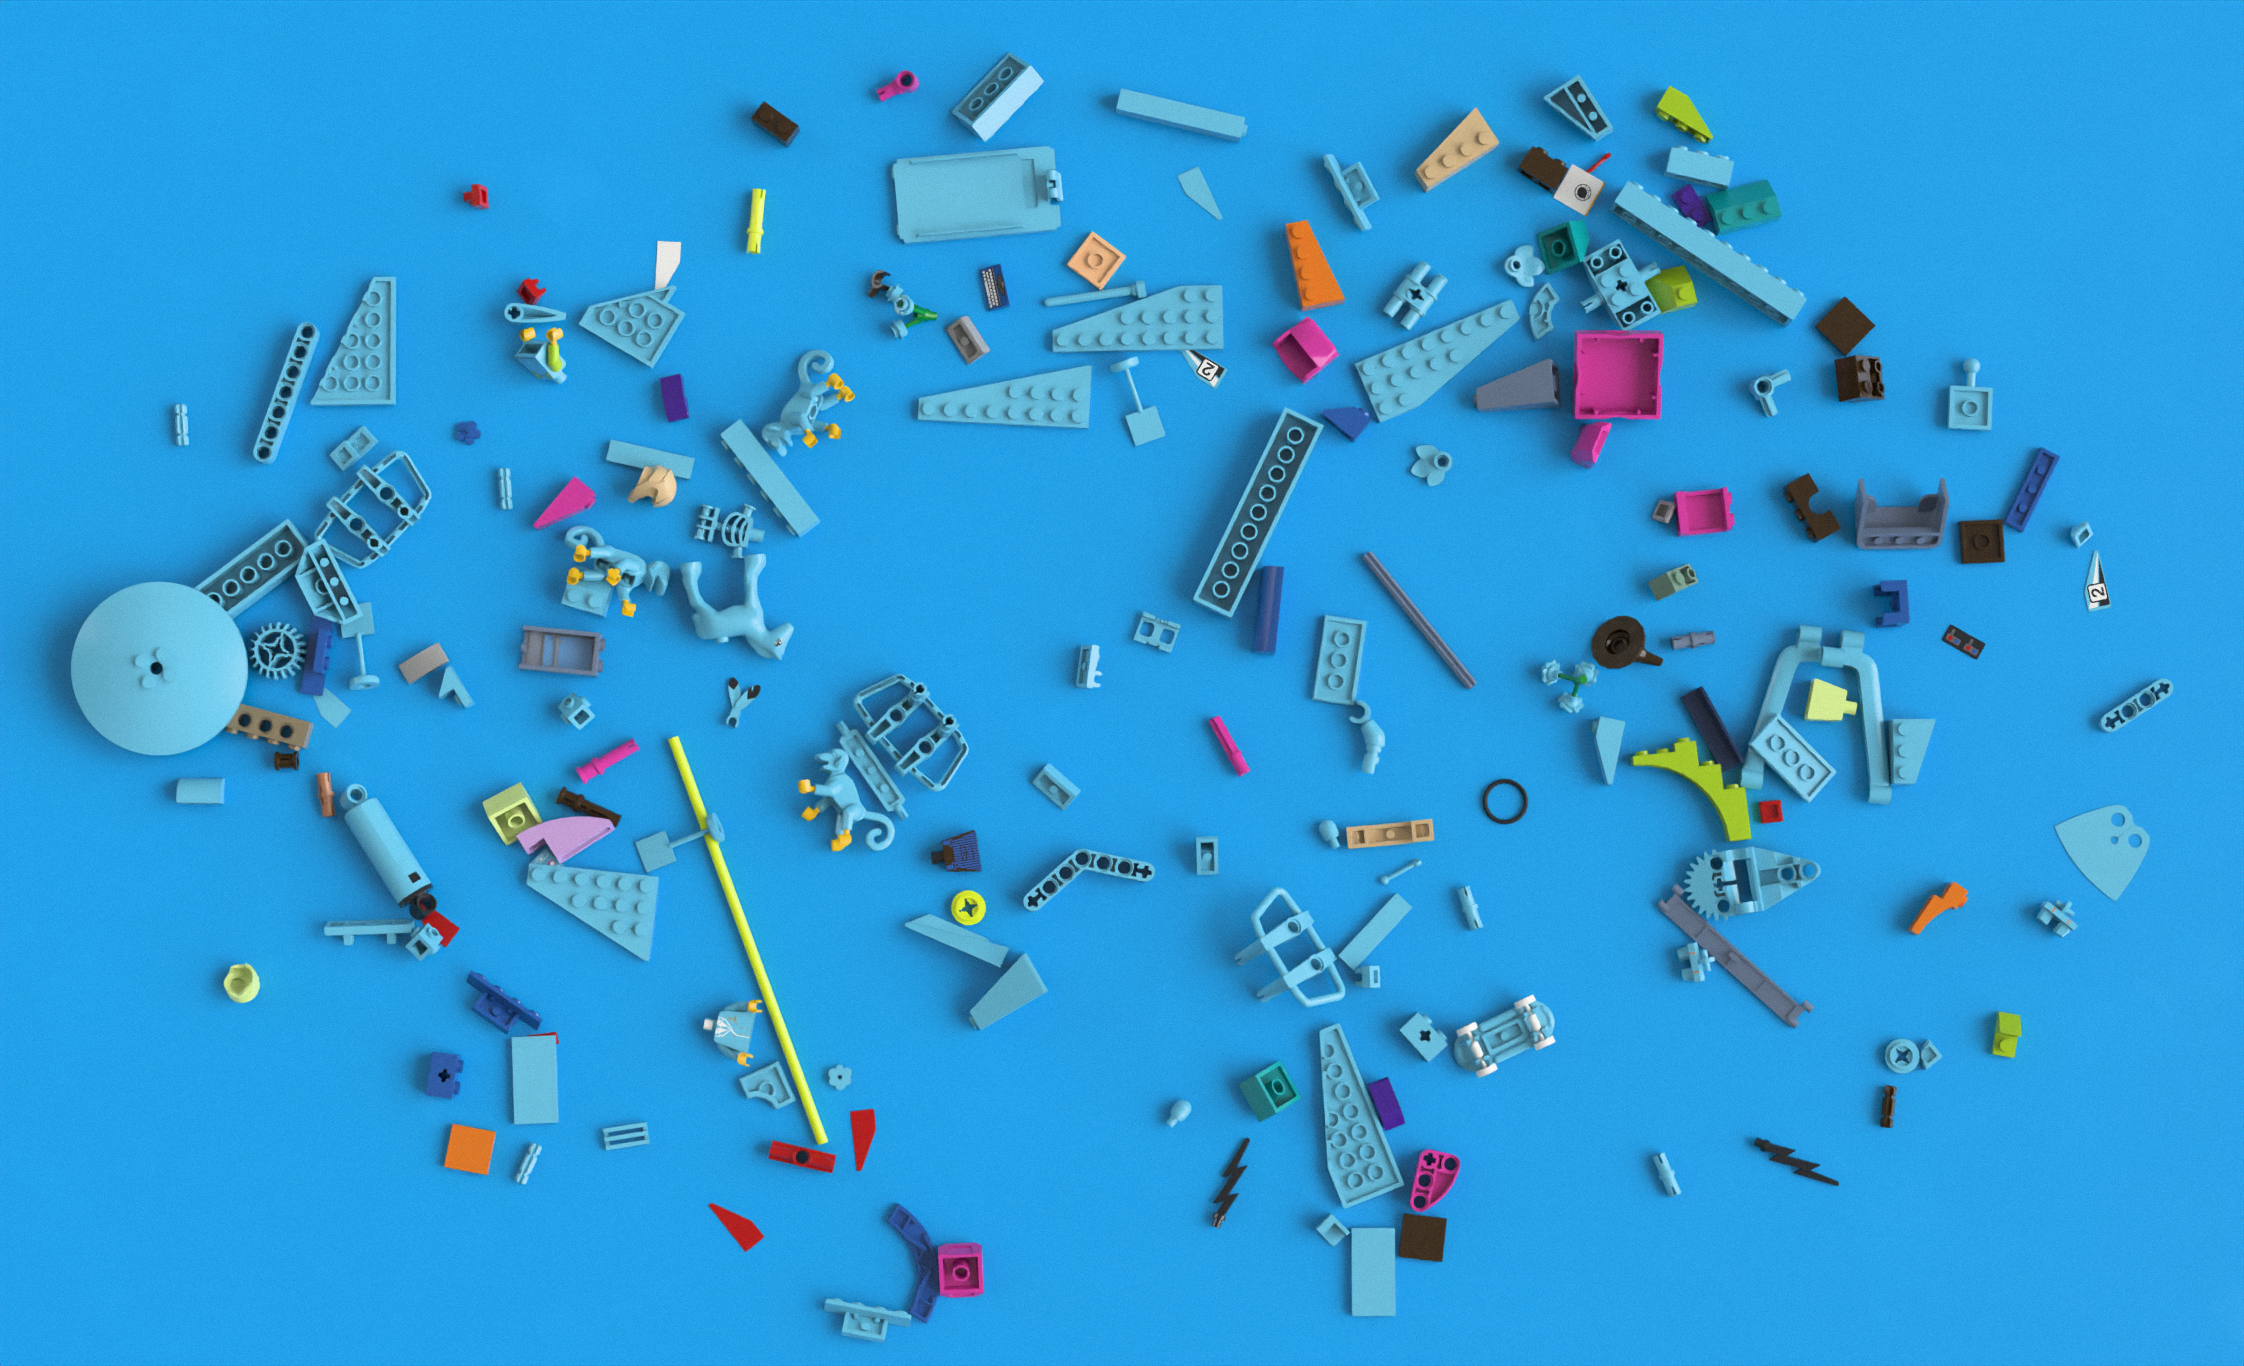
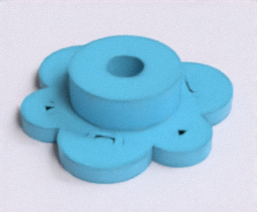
M838 1065L836 1069H830L828 1072V1076L831 1078L829 1080L830 1085H835L838 1090H843L846 1085H850L852 1082L850 1078L852 1070L844 1068L842 1065Z

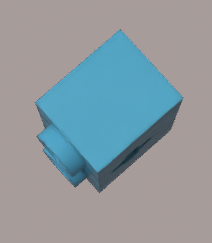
M1418 1012L1398 1031L1426 1062H1430L1448 1045L1445 1042L1447 1037L1439 1029L1435 1031L1431 1027L1432 1021L1425 1013L1420 1015ZM1420 1031L1429 1032L1427 1036L1429 1038L1428 1041H1421L1419 1039L1421 1037Z

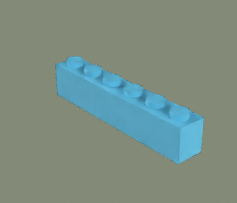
M741 419L720 434L723 439L720 443L727 452L733 451L736 455L733 458L740 468L745 467L749 474L746 476L753 485L758 483L762 488L759 493L766 502L771 500L776 506L773 508V511L780 519L784 517L787 520L788 524L786 527L793 536L797 534L801 538L820 523L815 513Z

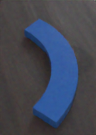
M898 1203L887 1223L893 1226L909 1244L918 1272L916 1295L908 1313L927 1324L933 1313L939 1292L938 1258L934 1245L923 1225L912 1213Z

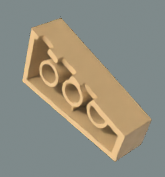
M1477 108L1457 126L1416 170L1414 176L1425 192L1433 189L1497 148L1499 141Z

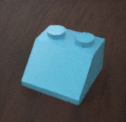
M578 565L575 566L579 572H582V570H592ZM607 576L601 581H582V579H579V582L575 585L567 583L561 604L568 608L606 618L615 585L612 586L606 580Z

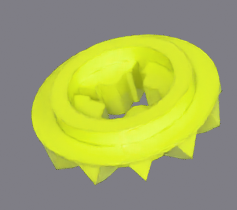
M963 891L953 899L951 911L959 923L974 925L982 920L986 912V905L984 899L978 893ZM965 899H967L970 905L978 904V906L972 909L973 917H970L967 911H959L965 907Z

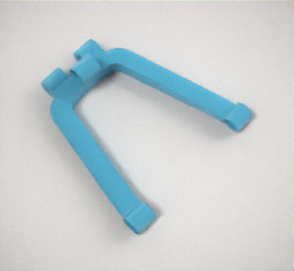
M1799 625L1796 645L1785 648L1777 658L1752 738L1774 713H1778L1781 716L1796 667L1799 663L1817 662L1822 666L1850 668L1856 673L1869 778L1868 785L1870 786L1867 803L1889 805L1892 787L1889 786L1890 778L1879 674L1874 660L1869 655L1862 653L1865 638L1864 632L1842 630L1839 648L1820 647L1822 628ZM1748 747L1743 768L1740 769L1738 784L1741 788L1761 790L1765 762L1750 747Z

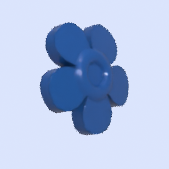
M469 421L468 427L464 422L458 424L460 432L456 434V438L459 441L465 439L467 445H472L474 439L480 438L481 431L476 429L477 424L474 421Z

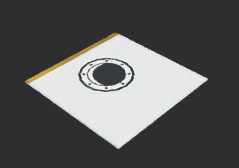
M1572 164L1553 198L1587 216L1605 182Z

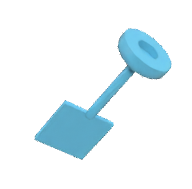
M1137 356L1109 366L1113 373L1124 370L1138 411L1125 416L1135 446L1166 436L1156 406L1142 409L1129 368L1138 365L1139 360Z
M371 602L358 604L364 616L345 625L341 624L343 639L356 637L360 676L353 677L349 681V687L352 690H368L380 685L377 676L366 675L361 639L363 635L375 634Z
M711 813L706 817L707 829L671 843L666 831L635 842L646 872L677 861L672 848L709 833L714 841L718 843L724 841L725 834L717 815Z

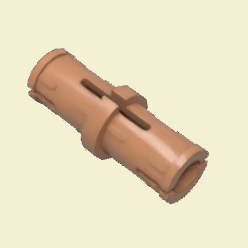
M330 772L316 774L319 791L317 798L320 799L322 817L336 816L333 799L335 792L332 791Z

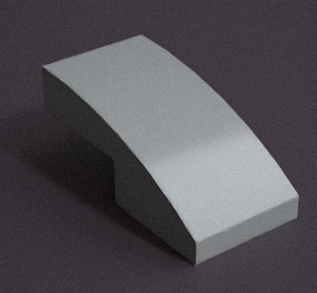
M436 643L400 664L399 668L407 682L412 684L449 662V659L441 645Z

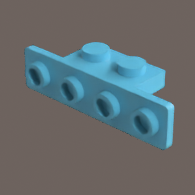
M1333 154L1324 155V166L1334 177L1336 189L1343 194L1345 206L1348 210L1352 211L1355 217L1353 218L1355 225L1362 231L1372 229L1363 209L1380 200L1361 162H1357L1342 171Z
M838 1298L825 1300L824 1311L845 1315L841 1332L843 1336L884 1343L888 1323L910 1327L911 1315L901 1310L895 1312L888 1311L880 1306L868 1307L859 1302H843V1300Z

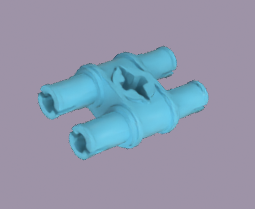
M1422 260L1411 274L1405 275V279L1397 290L1393 291L1392 299L1382 311L1388 317L1393 318L1403 304L1409 306L1410 310L1399 323L1407 331L1411 330L1420 317L1426 316L1427 310L1434 301L1438 300V293L1448 281L1443 275L1438 273L1428 287H1423L1420 282L1431 267ZM1418 292V298L1413 300L1411 298L1412 293Z

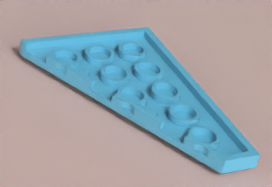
M529 863L528 886L645 961L650 960L659 877Z

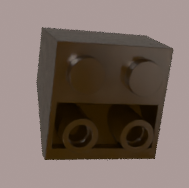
M1854 355L1834 360L1839 402L1854 403L1885 399L1880 357Z

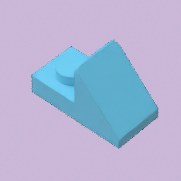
M448 666L445 669L439 698L444 699L453 692H456L453 696L460 706L464 705L466 708L473 706L475 703L451 666Z
M1218 836L1196 837L1197 875L1219 874Z

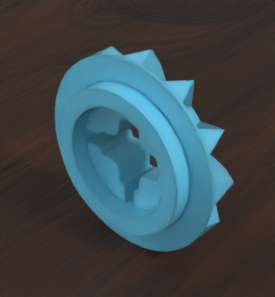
M1894 1040L1885 1050V1061L1888 1067L1896 1073L1911 1072L1918 1065L1920 1058L1919 1050L1910 1040ZM1909 1050L1905 1055L1908 1063L1903 1060L1896 1061L1898 1057L1897 1051L1904 1052Z

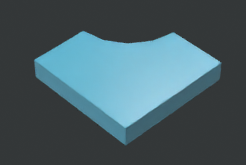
M779 1061L739 1079L747 1099L753 1097L764 1098L771 1102L776 1110L796 1101Z

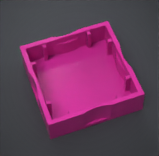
M1574 330L1572 416L1574 419H1607L1612 417L1660 419V371L1663 360V333L1660 330Z

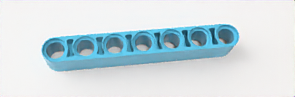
M310 322L301 323L297 328L253 449L255 459L265 465L273 463L277 457L320 338L319 330ZM313 329V335L310 338H304L305 330ZM302 348L306 349L305 356L297 358V351ZM295 368L298 369L297 377L290 378V371ZM285 389H291V395L288 398H282V392ZM284 409V415L281 418H275L276 410ZM276 429V436L269 439L267 436L268 431ZM269 449V456L261 459V451Z

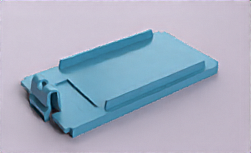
M1050 146L897 159V163L893 164V168H891L892 179L895 180L897 202V236H900V240L904 239V244L1057 231V227H1061L1059 205L1051 206L1050 203L1051 198H1057V201L1063 202L1061 173L1056 171L1054 149H1050ZM1049 180H1055V188L1053 183H1049Z

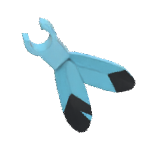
M732 677L728 684V690L733 708L730 716L726 719V724L728 726L729 720L734 718L737 720L735 725L737 728L740 724L741 710L745 709L757 698L761 687L759 685L752 686L741 696L739 683Z

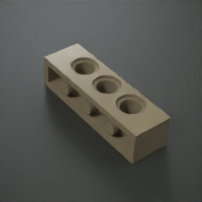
M240 704L234 717L227 724L225 731L233 734H238V731L246 732L245 737L258 740L259 736L267 738V743L279 746L280 742L288 744L287 748L300 751L301 747L307 749L314 724ZM248 715L250 723L248 726L243 727L241 719ZM265 721H270L271 729L268 732L262 731V724ZM290 726L292 734L290 737L284 738L282 734L283 729Z

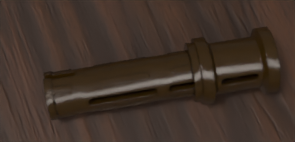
M565 786L561 789L556 800V804L568 806L574 812L581 811L592 817L608 819L615 828L622 815L586 800L582 794L577 795L568 791Z

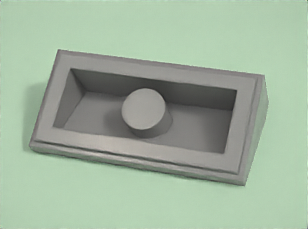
M968 316L959 318L946 328L968 364L973 363L990 352L989 347Z

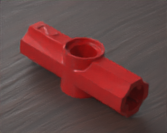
M773 1140L768 1159L833 1173L837 1155ZM799 1151L807 1152V1162L801 1163L797 1160V1153Z

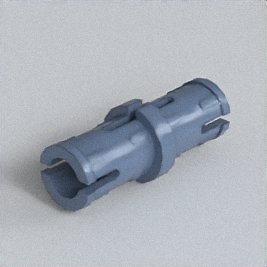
M1713 630L1701 633L1689 632L1687 635L1670 637L1672 650L1690 647L1691 649H1696L1697 646L1716 643Z

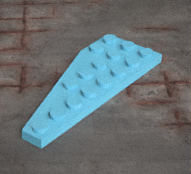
M1222 285L1178 286L1053 330V353L1223 350Z
M1512 299L1355 363L1354 366L1378 422L1382 423L1421 406L1429 397L1474 360L1475 357L1519 321L1520 317Z
M1337 1023L1320 1030L1319 1040L1327 1168L1342 1206L1346 1209L1405 1184L1341 1025Z

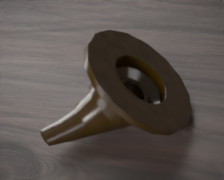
M1616 616L1607 620L1598 628L1593 637L1591 645L1593 658L1600 666L1607 669H1621L1632 662L1661 666L1663 662L1662 658L1645 649L1646 635L1644 627L1637 619L1632 617Z

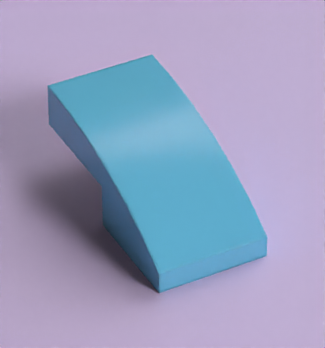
M362 426L347 441H343L329 456L345 471L368 453L379 441L365 426Z

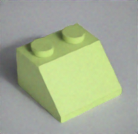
M521 782L482 802L489 820L506 846L518 840L517 834L543 823Z

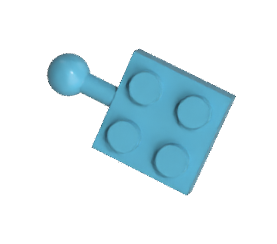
M1968 358L1963 363V369L1967 373V385L1949 386L1947 429L1991 431L1993 388L1975 387L1976 373L1980 370V363L1975 358Z

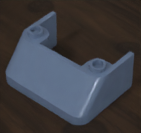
M1940 478L1937 494H1927L1919 499L1918 507H1876V499L1871 495H1866L1863 479H1858L1854 502L1857 546L1861 549H1931L1939 546L1943 539L1950 502L1945 479Z

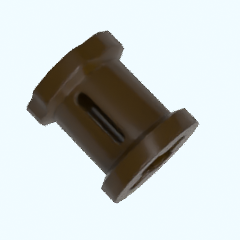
M294 751L293 754L275 752L274 766L276 771H280V769H294V771H298L300 764L298 751Z

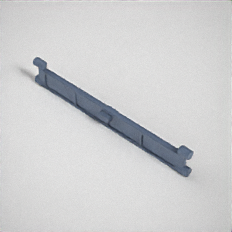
M1675 884L1671 889L1675 894L1667 902L1661 900L1656 906L1705 950L1707 949L1711 956L1715 957L1720 964L1788 1025L1796 1028L1800 1023L1796 1018L1804 1010L1810 1013L1814 1006L1807 1000L1799 1005L1680 898L1684 890L1678 884Z

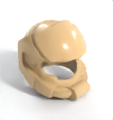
M660 465L653 467L645 466L636 487L628 496V501L634 503L639 498L650 496L653 499V508L667 506L674 499L677 487L672 470Z

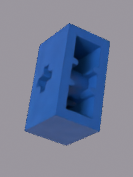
M432 1052L426 1090L427 1096L455 1099V1095H459L461 1083L458 1082V1074L462 1073L464 1065L461 1055ZM447 1069V1073L451 1077L447 1078L444 1082L445 1079L441 1077V1073H445Z

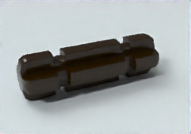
M1886 1085L1884 1087L1883 1094H1885V1097H1883L1881 1111L1883 1118L1880 1120V1126L1884 1128H1892L1893 1126L1892 1116H1894L1896 1100L1894 1095L1896 1096L1897 1091L1895 1086Z

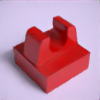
M481 184L471 185L470 192L463 193L464 202H468V204H472V206L480 210L489 209L487 187Z
M528 278L524 280L516 291L526 304L536 305L546 291L545 288L538 290L536 287L539 282L538 279L530 280Z

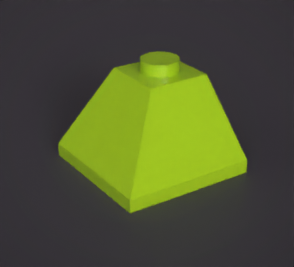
M1684 265L1661 270L1660 274L1645 281L1646 287L1661 311L1658 315L1691 308L1698 302L1693 282Z

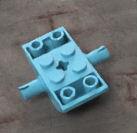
M1619 239L1583 259L1582 263L1589 283L1596 293L1580 302V306L1584 308L1585 314L1602 305L1609 318L1620 330H1631L1661 313L1645 285L1646 280L1661 273L1659 267L1656 268L1657 264L1655 261L1640 270L1636 269ZM1618 284L1624 287L1623 292L1621 289H1616Z

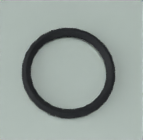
M1511 779L1497 780L1485 790L1483 795L1484 810L1493 821L1500 824H1512L1521 819L1527 810V793L1516 781ZM1503 783L1517 787L1521 791L1524 800L1521 812L1515 818L1509 820L1495 817L1487 805L1489 792L1495 786Z

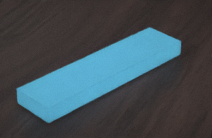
M611 440L606 461L643 470L645 466L653 467L660 465L671 469L674 477L690 480L695 459Z
M1396 893L1343 949L1338 957L1354 971L1413 907Z

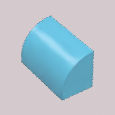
M180 778L177 786L176 803L224 804L225 778Z

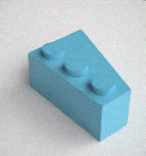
M1577 75L1543 97V101L1595 143L1614 131L1613 126L1580 75Z
M1892 719L1888 721L1889 785L1916 784L1936 719Z

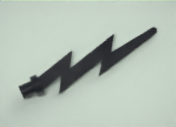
M1756 1137L1753 1145L1759 1147L1760 1151L1777 1154L1770 1158V1161L1801 1168L1794 1171V1174L1835 1186L1839 1185L1837 1180L1812 1171V1169L1820 1166V1164L1788 1156L1795 1152V1149L1772 1144L1767 1139L1762 1140Z
M1249 1138L1245 1139L1222 1176H1230V1178L1213 1202V1204L1223 1202L1218 1211L1212 1216L1214 1217L1211 1225L1220 1229L1222 1221L1226 1219V1213L1239 1195V1193L1229 1194L1248 1167L1246 1165L1237 1168L1250 1142Z

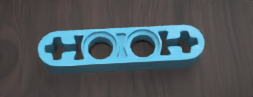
M2159 679L2119 704L2099 719L2100 729L2105 733L2114 732L2172 694V682L2168 679ZM2159 683L2167 686L2165 689L2166 694L2160 692L2154 695L2152 692L2160 688ZM2142 694L2150 697V704L2148 706H2143L2140 703L2139 698ZM2125 705L2130 706L2133 710L2132 716L2129 718L2124 717L2122 714V708ZM2118 716L2119 720L2112 723L2113 728L2105 726L2106 718L2110 720Z

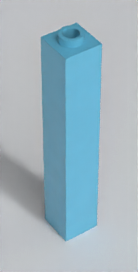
M1122 88L1116 107V114L1239 143L1241 136L1246 137L1248 125L1244 124L1245 117Z

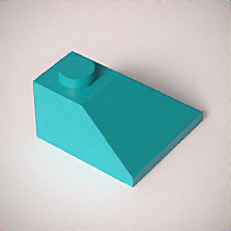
M1584 220L1568 221L1536 234L1547 275L1583 262L1590 241Z

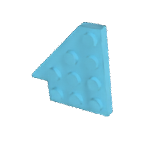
M672 285L589 306L579 322V326L653 369L686 314L668 303L677 289L676 286Z

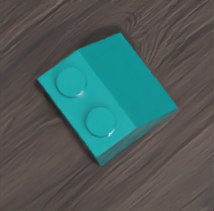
M1281 1060L1238 1084L1259 1122L1277 1114L1301 1099Z

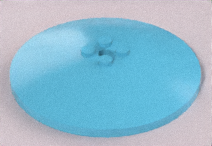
M149 582L120 590L103 601L89 615L80 629L74 644L71 659V678L75 697L81 710L100 734L116 745L133 752L147 755H171L201 746L227 726L244 697L248 678V659L245 644L238 627L230 615L216 601L206 594L185 585L170 582ZM155 662H159L163 666L162 672L158 675L151 671V666Z

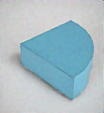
M1930 1039L1923 1044L1920 1051L1921 1064L1924 1070H1927L1943 1057Z

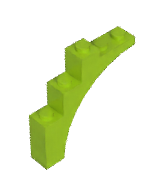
M1689 737L1679 738L1677 743L1671 745L1672 752L1669 751V748L1656 750L1657 754L1649 755L1648 751L1635 752V756L1630 758L1631 766H1650L1665 769L1682 776L1694 784L1707 796L1716 809L1722 822L1727 842L1751 839L1745 787L1739 788V784L1726 785V789H1724L1721 765H1714V761L1701 762V766H1699L1696 741H1690Z

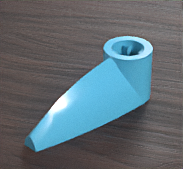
M511 303L507 305L504 311L507 322L514 326L521 323H543L566 319V313L529 304ZM512 310H517L520 316L512 319L509 313H512Z

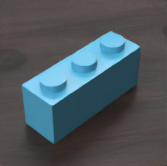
M1676 146L1675 148L1672 147L1669 151L1664 176L1726 190L1730 183L1734 161H1730L1729 157L1718 155L1713 157L1709 156V153L1705 151L1691 152L1684 146Z

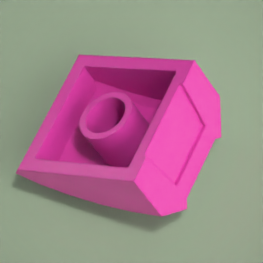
M1594 422L1580 428L1581 432L1573 450L1570 451L1574 463L1588 469L1593 467L1612 426L1611 423Z
M972 1242L946 1243L939 1246L940 1295L948 1298L976 1297L984 1294L982 1245Z

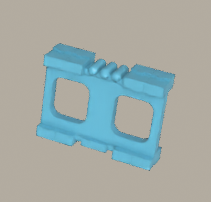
M1143 612L1133 640L1142 644L1149 643V645L1159 647V650L1171 654L1181 625L1171 621L1167 623L1166 620L1163 621V619L1159 618L1155 619V615ZM1143 622H1148L1155 626L1151 637L1140 634ZM1164 629L1175 633L1171 644L1160 641V636Z

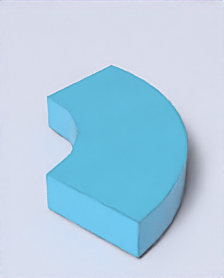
M1549 282L1544 284L1536 293L1529 309V326L1535 341L1554 330L1551 312L1560 298Z

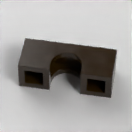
M1809 473L1783 488L1785 491L1783 496L1795 508L1794 515L1799 522L1802 521L1805 525V533L1809 540L1817 543L1841 529L1831 510L1823 514H1816L1810 510L1809 499L1818 493L1819 490Z

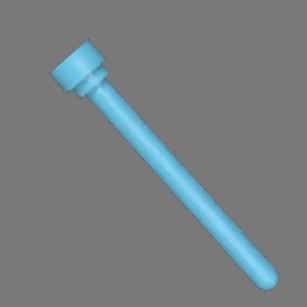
M1141 280L1136 281V284H1132L1130 287L1047 298L1044 304L1047 307L1127 295L1143 298L1146 297L1145 282Z

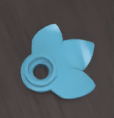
M1530 245L1517 248L1514 256L1507 258L1504 263L1505 272L1509 276L1515 277L1518 284L1523 287H1533V276L1542 273L1545 269L1544 263L1539 258L1533 257L1534 248ZM1513 263L1517 264L1518 269L1513 267Z
M1432 445L1417 447L1416 452L1420 460L1414 464L1411 473L1417 477H1427L1430 487L1440 484L1444 480L1445 472L1449 471L1452 467L1453 460L1451 455L1444 451L1439 452ZM1444 459L1446 464L1440 466L1438 460Z

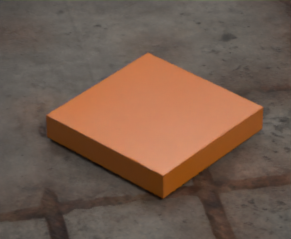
M452 1124L444 1167L488 1175L496 1132Z

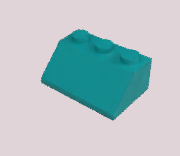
M1768 180L1705 195L1710 215L1713 218L1712 223L1716 236L1775 222L1782 216L1777 196Z

